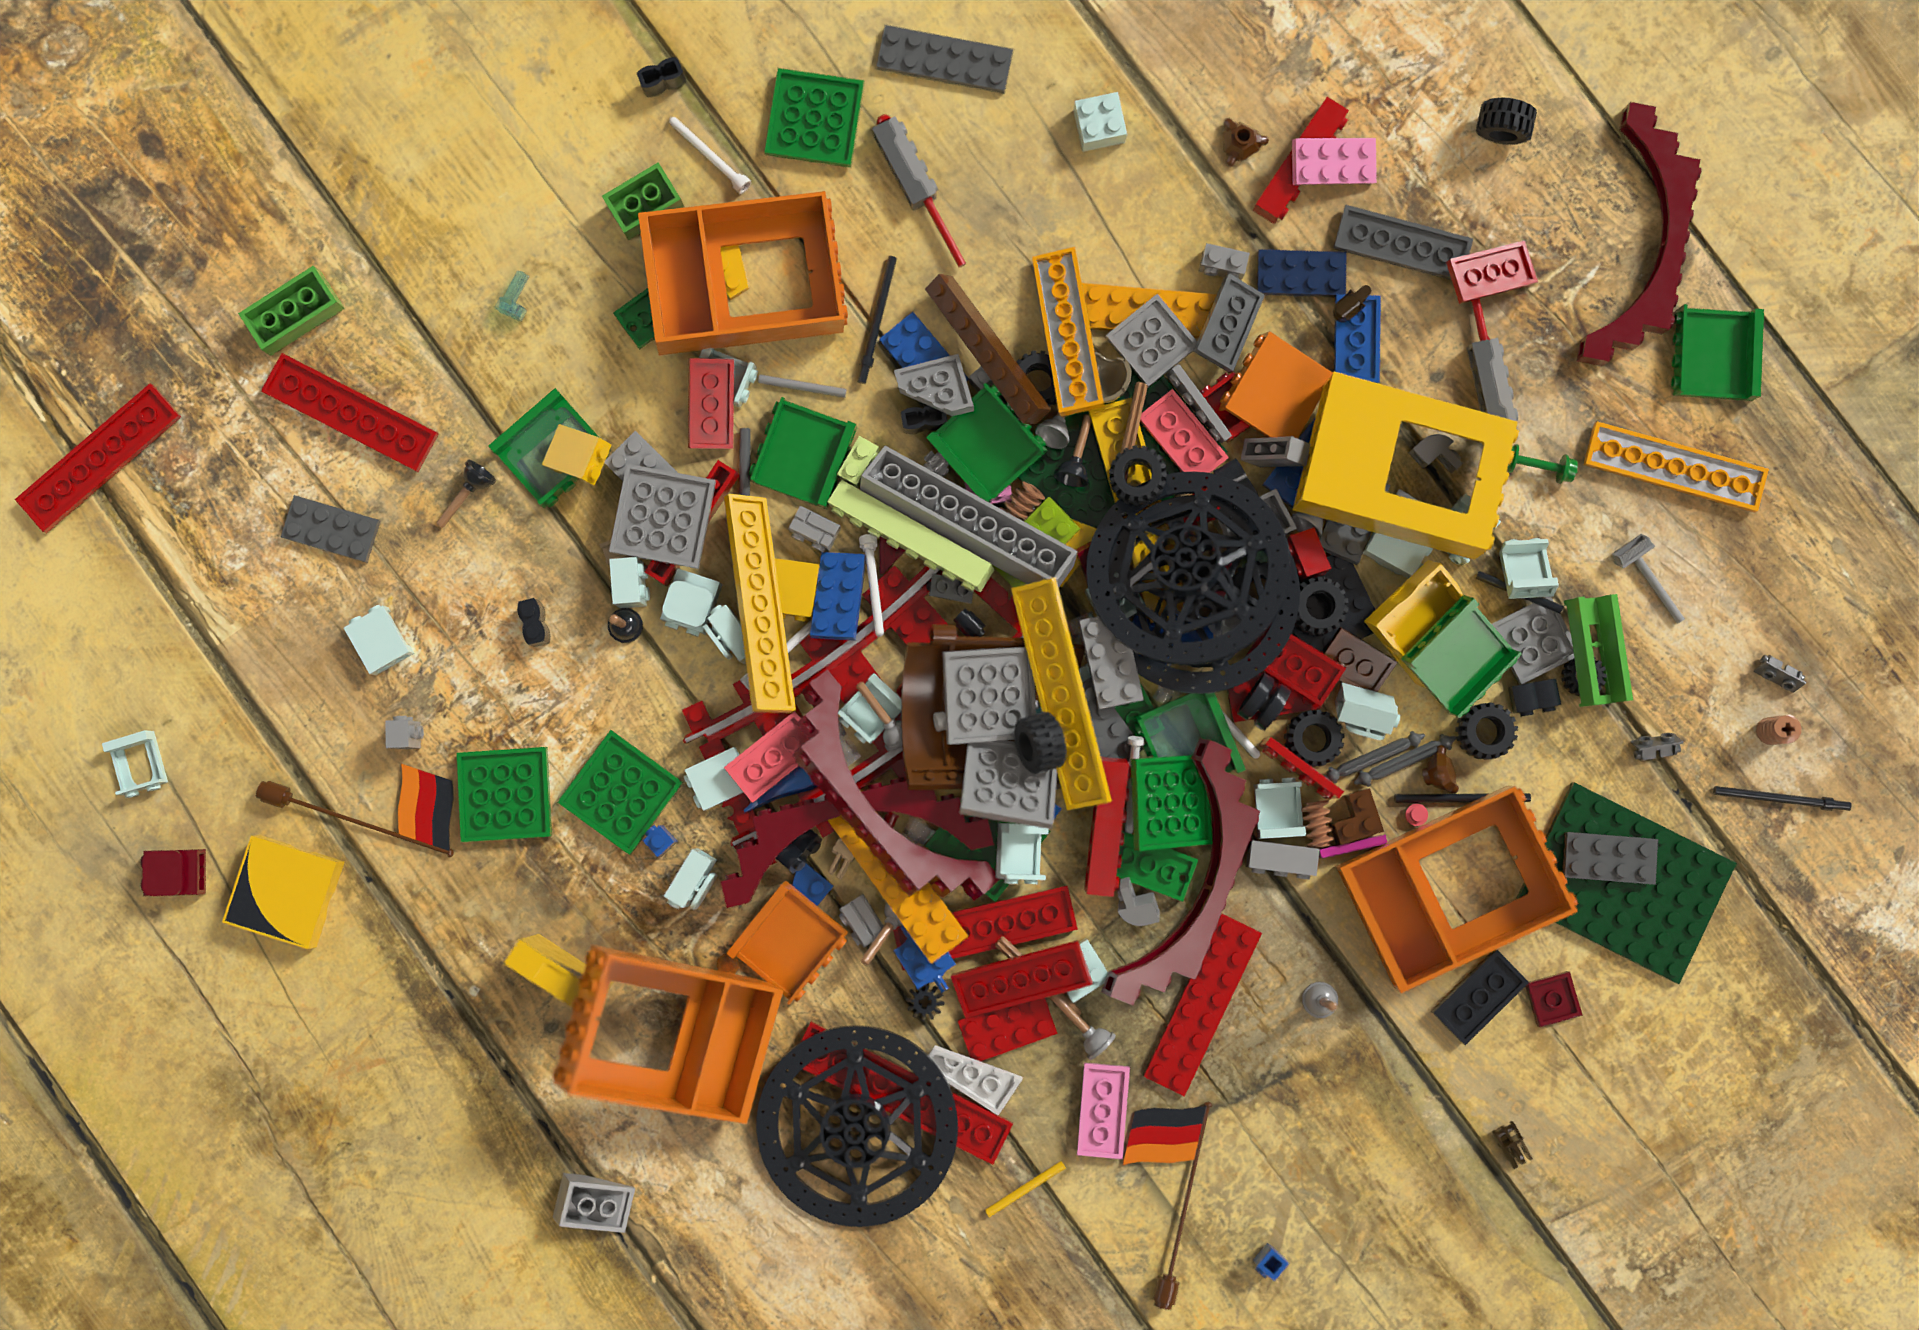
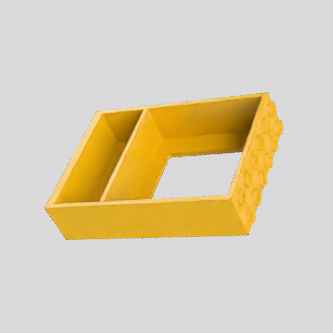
M1333 372L1323 385L1309 442L1311 444L1306 466H1303L1293 510L1475 560L1488 551V549L1490 550L1494 542L1492 531L1493 528H1496L1499 521L1497 510L1502 505L1504 499L1502 488L1503 485H1506L1509 477V472L1506 471L1508 464L1512 462L1514 451H1511L1513 443L1518 438L1519 430L1516 429L1518 422ZM1402 421L1483 444L1476 478L1480 479V481L1476 480L1474 483L1467 514L1385 492L1388 473Z

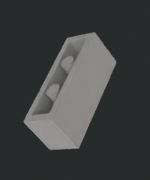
M1294 437L1248 438L1244 441L1241 460L1257 467L1306 466L1311 444Z
M1251 840L1248 846L1246 867L1252 868L1253 873L1265 874V870H1272L1274 875L1287 877L1288 873H1296V878L1310 880V875L1317 876L1320 849Z

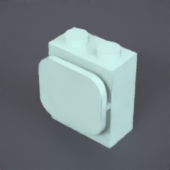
M1373 532L1363 554L1372 558L1377 564L1391 572L1409 579L1423 565L1421 562L1424 556L1428 557L1433 548Z
M677 568L673 583L670 585L660 619L666 622L665 626L677 630L678 626L687 629L686 633L697 637L699 633L706 635L703 626L710 623L708 617L711 616L710 611L715 608L722 584Z
M726 604L723 607L718 605L710 611L711 616L708 617L713 625L712 628L708 624H705L703 628L727 659L733 658L730 653L731 650L737 659L745 665L746 659L741 622Z
M1341 683L1335 700L1338 721L1345 722L1346 728L1350 732L1376 740H1383L1386 734L1391 735L1393 728H1397L1400 721V715L1397 712L1398 706L1395 704L1394 696Z
M699 848L692 849L664 895L668 899L667 903L676 909L688 906L693 910L697 909L718 876L714 872L710 873L717 859Z

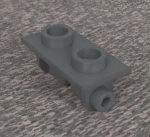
M932 574L931 582H928L926 590L930 591L929 596L972 604L973 592L964 588L961 585V581L957 579L952 581L945 576Z
M1763 655L1760 659L1762 664L1754 670L1755 673L1793 693L1806 684L1804 681L1805 676L1802 675L1801 671L1789 665H1786L1784 670L1781 669L1783 662L1771 655Z
M1662 733L1661 736L1640 737L1638 740H1632L1631 744L1637 748L1634 751V758L1643 761L1656 758V750H1659V757L1677 755L1678 752H1681L1680 744H1683V741L1673 733Z

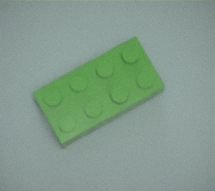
M313 265L238 314L260 349L272 356L345 308L323 273Z

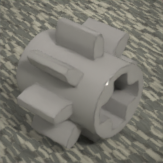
M931 451L924 457L926 463L923 467L942 477L949 472L947 468L949 463L939 452L934 454Z

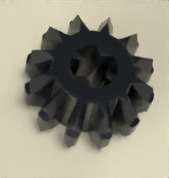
M929 983L925 984V989L919 988V992L912 988L909 990L910 994L915 996V998H906L907 1002L914 1003L909 1005L907 1009L908 1011L916 1009L913 1014L914 1018L919 1013H922L921 1021H925L926 1014L933 1020L934 1014L932 1011L941 1014V1010L936 1005L944 1006V1001L937 1000L943 996V993L934 994L938 989L937 985L933 986L932 990H929ZM924 996H928V1000H932V1003H928L927 1007H923V1003H919V1000H922Z

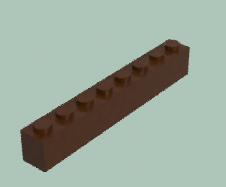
M938 274L925 288L926 292L1022 423L1037 424L1051 411V408L954 277Z

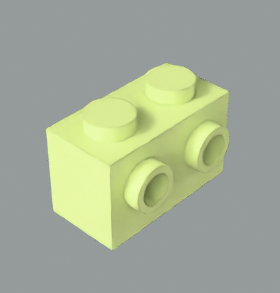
M859 436L837 473L838 478L858 489L861 484V475L879 454V447Z

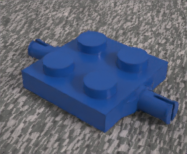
M901 926L900 929L907 939L903 945L893 950L917 990L925 984L935 982L941 993L949 989L942 978L947 970L956 965L949 952L931 964L905 927Z

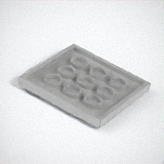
M627 464L609 552L699 569L716 481Z
M1026 647L943 652L947 744L1013 740L1017 720L1036 714L1035 681Z
M999 740L967 743L960 813L1051 829L1054 818L1057 769L1038 774L1030 773L1021 762L1015 742Z

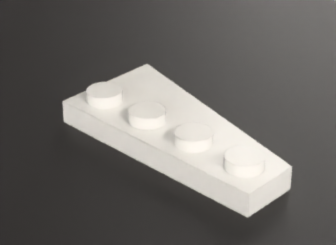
M936 1045L929 1053V1056L940 1068L950 1085L996 1115L1000 1114L1023 1078L1022 1076Z

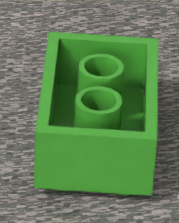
M659 162L602 195L628 241L641 233L638 213L685 207Z

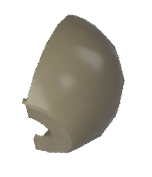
M1095 352L1104 403H1111L1124 395L1131 380V368L1129 362L1124 358L1117 357V359L1111 360Z

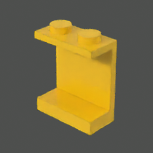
M559 424L542 465L554 472L580 478L595 486L606 457L609 454L611 444L597 436Z
M775 558L783 619L786 616L795 617V621L808 622V619L813 617L820 565Z

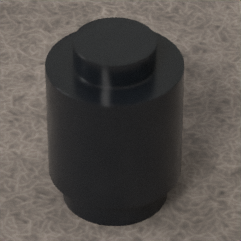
M966 608L953 620L956 623V627L965 637H982L986 633L984 630L986 625L972 611L969 612Z

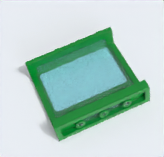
M556 388L488 445L493 453L504 462L544 509L547 506L552 507L559 500L558 497L563 492L567 493L572 490L576 485L575 482L579 479L565 473L554 472L542 465L558 425L561 424L599 437Z
M1188 693L1134 717L1136 720L1134 728L1137 735L1144 738L1145 744L1142 747L1147 757L1193 755L1199 738H1203L1232 749L1231 760L1224 771L1229 773L1234 770L1240 773L1246 770L1215 693Z

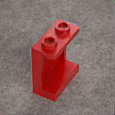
M1227 372L1216 380L1218 382L1213 387L1208 385L1200 391L1232 436L1226 440L1227 443L1251 427L1228 411L1218 410L1222 404L1220 403L1221 397L1226 391L1229 392L1233 385L1231 380L1236 374L1235 372H1232L1230 375Z

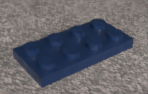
M1259 249L1257 259V290L1264 295L1335 297L1337 294L1346 295L1347 252Z

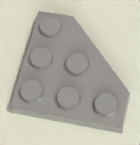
M959 354L894 370L901 394L951 416L974 411Z

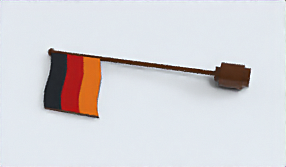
M401 764L402 787L398 806L399 833L292 798L293 793L290 792V787L272 781H262L256 791V798H259L261 802L281 809L292 802L447 854L448 857L454 855L453 849H450V821L454 802L453 781Z
M1208 1101L1204 1103L1205 1106L1185 1109L1147 1108L1135 1111L1123 1165L1136 1162L1175 1163L1193 1160L1168 1274L1163 1273V1277L1159 1276L1157 1278L1153 1300H1155L1154 1306L1165 1310H1172L1179 1290L1180 1282L1176 1281L1177 1277L1172 1274L1209 1109L1212 1107V1103Z

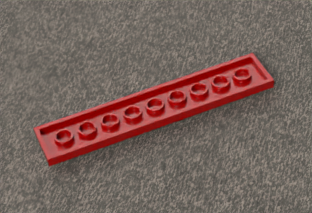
M811 1021L801 1042L827 1029ZM866 1048L863 1049V1057L908 1082L914 1083L919 1080L914 1072ZM841 1049L824 1054L807 1064L803 1070L817 1076L847 1057V1050ZM865 1066L863 1067L871 1098L878 1099L904 1090L903 1087ZM848 1067L826 1078L825 1081L843 1089ZM856 1069L849 1090L851 1094L862 1093ZM952 1092L958 1115L956 1147L994 1165L1013 1126V1122ZM927 1094L920 1100L921 1129L936 1136L934 1107L930 1096ZM906 1097L883 1105V1108L892 1114ZM910 1103L899 1115V1118L914 1125L913 1103Z

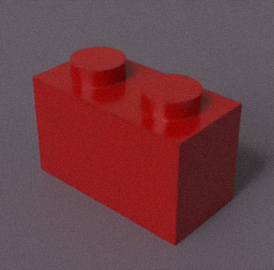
M1315 528L1290 535L1287 538L1289 550L1295 562L1301 583L1308 579L1325 575L1331 569Z

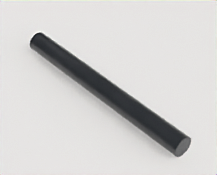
M1482 571L1478 572L1477 580L1507 592L1505 581ZM1544 597L1523 598L1561 614L1564 607Z

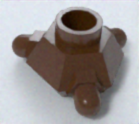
M1226 118L1223 122L1225 126V131L1223 132L1224 152L1227 153L1226 165L1229 167L1234 166L1236 161H1243L1259 151V147L1265 146L1269 142L1267 136L1258 134V130L1242 122H1234L1231 118Z
M1439 745L1437 752L1428 762V767L1422 769L1423 779L1427 786L1433 785L1435 788L1455 794L1459 791V787L1456 784V772L1452 760L1446 755V747Z

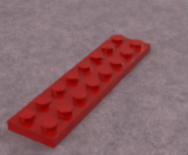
M281 353L261 390L264 394L416 472L420 471L439 435L436 431L284 353Z
M149 383L15 498V501L42 532L48 533L181 418V415L153 384Z
M1068 885L951 912L968 935V938L950 950L949 954L954 959L997 949L995 943L1002 936L1014 945L1078 930ZM901 926L893 929L897 948L903 945L907 939L900 929Z
M1221 913L1218 920V928L1213 933L1210 941L1209 951L1204 956L1202 969L1197 975L1196 980L1189 978L1143 1074L1145 1078L1185 1097L1262 935L1261 932Z

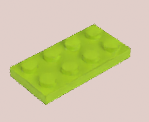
M1048 497L1024 521L1065 545L1081 529L1051 497ZM992 565L1013 588L1026 585L1023 581Z

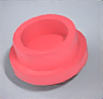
M1412 804L1406 809L1405 818L1409 824L1420 826L1427 821L1428 811L1421 804Z

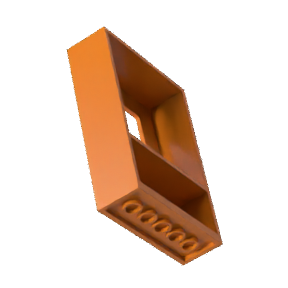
M821 191L638 213L655 342L659 356L701 351L709 348L717 349L844 333V325H848L847 306L842 305L844 304L845 293L843 283L839 284L841 283L842 276L841 265L838 262L837 241H835V224L831 214V199H826V192ZM802 238L808 271L813 272L808 273L813 306L811 308L731 317L729 314L721 248Z
M1505 786L1389 840L1386 844L1374 847L1335 866L1394 988L1398 992L1403 993L1578 912L1575 907L1578 905L1577 900L1572 892H1568L1565 886L1567 880L1561 871L1558 872L1555 866L1557 860L1553 852L1547 850L1544 844L1547 842L1546 837L1541 830H1537L1534 824L1536 817L1531 809L1527 810L1524 804L1526 797L1520 788ZM1492 825H1496L1511 857L1517 856L1513 861L1528 889V894L1456 928H1451L1419 860Z
M591 945V949L587 952L585 958L586 967L584 974L579 979V992L573 1000L572 1017L566 1025V1038L559 1050V1063L553 1071V1083L571 1096L747 1124L783 989L761 979ZM612 981L687 995L684 1013L669 1067L666 1071L590 1058L599 1021L595 1019L596 1017H601L609 985Z

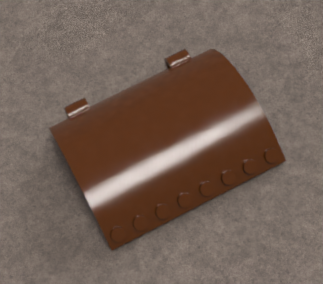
M931 625L930 643H907L902 680L901 731L908 790H962L967 743L947 744L946 730L937 731L934 725V713H945L943 652L1026 647L1024 638L957 637L955 625ZM1072 644L1077 666L1080 669L1085 651L1084 645ZM1035 685V700L1039 701V697H1038V693H1037V689H1036V685ZM1057 773V776H1056V789H1061V785H1060V781H1059V777H1058V773Z

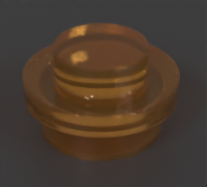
M723 954L717 960L718 971L735 974L739 969L737 957L732 959L728 954Z

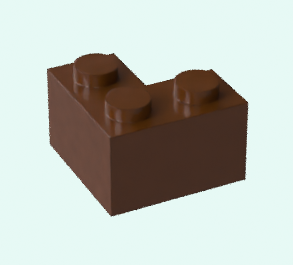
M1370 788L1344 795L1350 817L1329 823L1333 827L1332 833L1335 837L1336 845H1343L1384 832Z

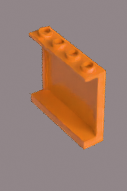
M1272 332L1259 334L1253 343L1255 347L1252 353H1248L1242 362V365H1244L1240 373L1237 372L1232 378L1231 384L1233 385L1229 392L1226 391L1221 397L1220 403L1222 404L1218 410L1228 411L1268 438L1294 437L1298 439L1320 401L1323 385L1332 372Z
M785 881L726 954L732 959L737 956L767 982L783 989L782 994L789 999L787 1004L790 1005L793 1000L798 1002L806 991L803 988L807 983L812 985L820 974L817 973V970L821 965L826 968L834 957L830 954L836 948L839 951L847 942V939L844 937L848 931L790 883Z

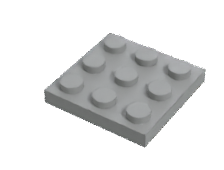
M1158 294L1105 337L1120 356L1129 362L1130 368L1148 387L1193 352L1197 343L1196 339Z
M1544 597L1546 599L1553 601L1551 597ZM1532 603L1492 623L1514 650L1522 653L1517 659L1516 664L1510 667L1519 685L1574 658L1571 634L1561 615L1552 610Z

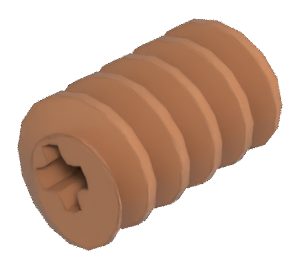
M1023 481L1022 486L1024 490L1016 488L1019 496L1011 494L1010 498L1013 502L1005 500L1004 504L1007 509L999 508L1024 522V519L1029 517V512H1034L1035 506H1039L1041 500H1044L1045 497L1035 486Z
M1792 715L1767 717L1759 721L1756 727V734L1760 741L1767 745L1789 744L1795 742L1800 737L1802 727L1799 720Z
M1329 800L1305 803L1307 806L1301 809L1302 812L1308 813L1302 819L1310 822V824L1304 826L1306 830L1311 831V833L1305 836V838L1312 839V842L1307 844L1309 848L1334 845L1329 842L1334 840L1335 837L1327 834L1333 830V827L1326 826L1327 823L1332 821V818L1325 817L1331 811L1330 809L1323 808V806L1329 803Z

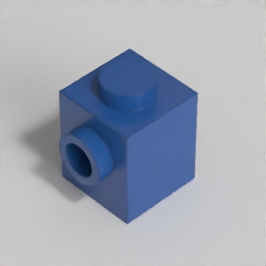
M653 825L646 831L645 835L647 837L643 840L657 857H662L678 842L664 825H659L658 827Z
M1269 1243L1253 1259L1257 1265L1255 1270L1264 1278L1269 1276L1273 1281L1289 1265L1286 1258Z

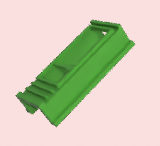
M1611 594L1596 598L1576 597L1564 600V606H1567L1581 699L1579 707L1632 701L1633 695L1618 595ZM1589 625H1596L1598 641L1593 643L1591 641ZM1593 646L1595 648L1599 647L1601 664L1606 669L1603 671L1604 674H1607V678H1604V681H1606V695L1600 696Z

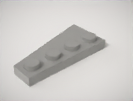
M1180 364L1172 368L1165 376L1182 395L1187 404L1196 412L1198 419L1209 428V433L1215 441L1219 440L1220 443L1229 439L1232 436Z

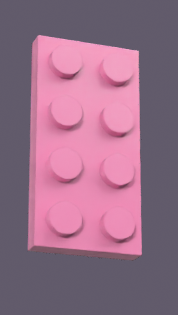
M1376 138L1292 139L1293 185L1376 183Z
M1084 1062L1077 1155L1123 1159L1129 1066Z

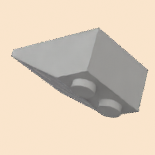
M563 1173L553 1218L560 1227L625 1233L635 1187L586 1175Z

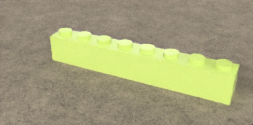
M842 479L827 501L832 508L831 511L842 518L845 515L850 518L849 522L856 527L861 528V526L868 528V533L878 539L882 536L887 539L886 543L893 548H903L906 550L905 554L915 560L919 557L924 560V565L932 570L940 569L943 571L942 574L952 581L955 579L961 581V585L971 592L975 589L981 593L994 572L991 563Z

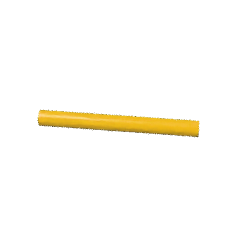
M1063 1162L1056 1163L985 1209L989 1218L1066 1169Z

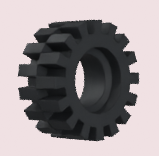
M1594 657L1600 691L1602 689L1601 686L1606 683L1603 680L1607 678V674L1603 673L1606 669L1605 666L1601 667L1600 664L1602 662L1600 660L1596 661V657ZM1573 658L1564 665L1565 670L1561 672V674H1564V677L1561 680L1566 683L1563 685L1565 689L1569 688L1571 694L1575 693L1576 696H1580L1579 685L1576 679L1575 659Z

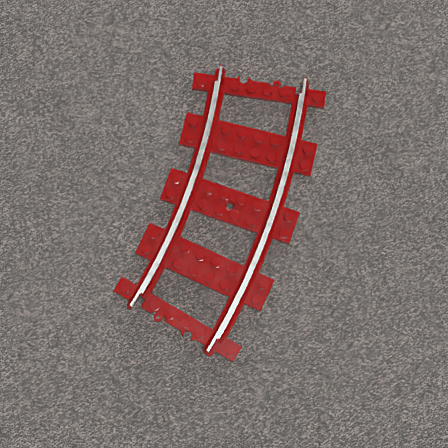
M893 566L878 580L884 633L892 628L906 645L907 643H930L931 625H948L924 598L930 592L926 590L928 582H931L932 574L937 573V575L944 576L942 574L943 571L938 568L932 570L925 566L909 581L896 566ZM990 577L981 593L975 589L973 592L1017 631L1013 637L1023 638L1013 595L1011 599H1008V592ZM869 588L862 596L872 606ZM873 614L857 627L856 641L811 638L809 635L800 642L812 661L791 674L794 698L802 694L801 691L826 670L842 686L840 699L845 705L859 691L856 686L860 682L865 684L873 673L880 678L861 652L879 638L875 634ZM739 680L732 685L743 704L717 718L711 719L703 701L682 709L692 731L684 736L683 742L687 744L702 736L707 738L708 743L699 746L704 760H707L726 751L721 741L725 737L754 722L762 736H764L792 713L753 712L750 691ZM795 703V712L798 714L800 718H802L803 715L800 709L798 708L797 704ZM901 712L894 719L895 721H901ZM884 730L873 741L878 752L850 770L859 790L891 768L898 778L903 777L904 781H906L902 746L895 750L887 751L884 747ZM819 787L811 791L798 793L800 801L793 804V807L802 806L801 801L815 798V802L823 801L825 794ZM744 793L726 800L722 804L723 808L731 806L734 809L733 815L727 817V819L733 821L739 835L731 839L730 844L735 849L742 848L741 843L753 840L755 844H759L753 822V817H756L754 810L747 813L744 812V809L750 804L748 797ZM828 820L816 825L822 838L835 831ZM775 859L771 865L777 863V860Z

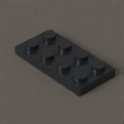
M1496 949L1432 1013L1466 1046L1529 981Z

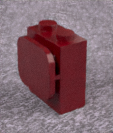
M206 849L143 851V856L141 857V890L143 891V896L206 894Z

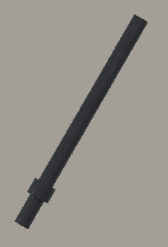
M894 256L888 257L865 353L861 356L859 364L861 369L857 381L860 384H866L869 370L873 367V354L897 258Z
M1714 786L1713 788L1714 795L1820 807L1821 810L1832 811L1833 809L1850 811L1852 807L1851 802L1837 801L1831 797L1812 798Z
M1490 793L1395 794L1394 802L1471 803ZM1524 793L1526 797L1524 802H1531V794Z

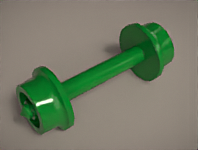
M1514 444L1511 451H1514L1512 462L1507 467V472L1509 473L1513 472L1516 464L1557 472L1556 482L1559 484L1562 482H1573L1578 473V461L1569 458L1567 454L1562 456L1559 463L1521 456L1519 455V445Z

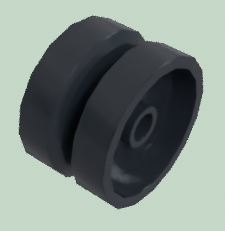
M1263 673L1237 711V714L1245 720L1251 719L1258 711L1254 719V726L1262 731H1265L1278 717L1291 694V690L1283 684L1278 685L1270 694L1274 686V679L1266 673Z

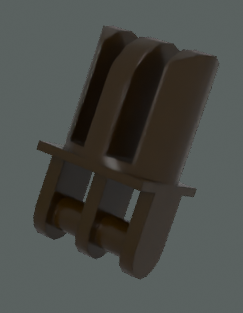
M1364 285L1355 293L1350 289L1336 303L1333 309L1335 320L1346 322L1361 312L1366 306L1363 302L1371 294V287Z
M1510 1121V1125L1506 1127L1503 1125L1501 1130L1497 1132L1494 1130L1492 1133L1514 1170L1518 1168V1165L1509 1148L1521 1165L1525 1164L1526 1160L1517 1144H1519L1529 1161L1533 1157L1523 1141L1524 1137L1521 1136L1515 1123ZM1514 1131L1515 1135L1510 1136L1509 1133ZM1505 1135L1507 1139L1502 1142L1500 1138Z

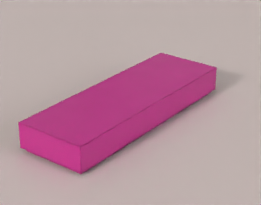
M1380 834L1343 845L1320 848L1319 858H1327L1387 843L1386 835Z

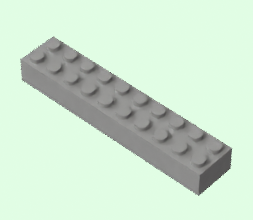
M887 446L883 447L861 475V491L1026 584L1055 577L1059 588L1074 566L1078 551Z

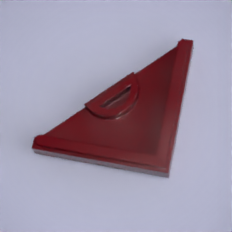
M882 536L879 538L880 575H883L906 551L901 547H898V549L893 548L886 543L887 539Z

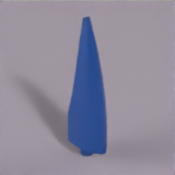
M798 766L755 802H751L744 809V812L747 813L777 799L811 791L818 786L811 781L807 772Z

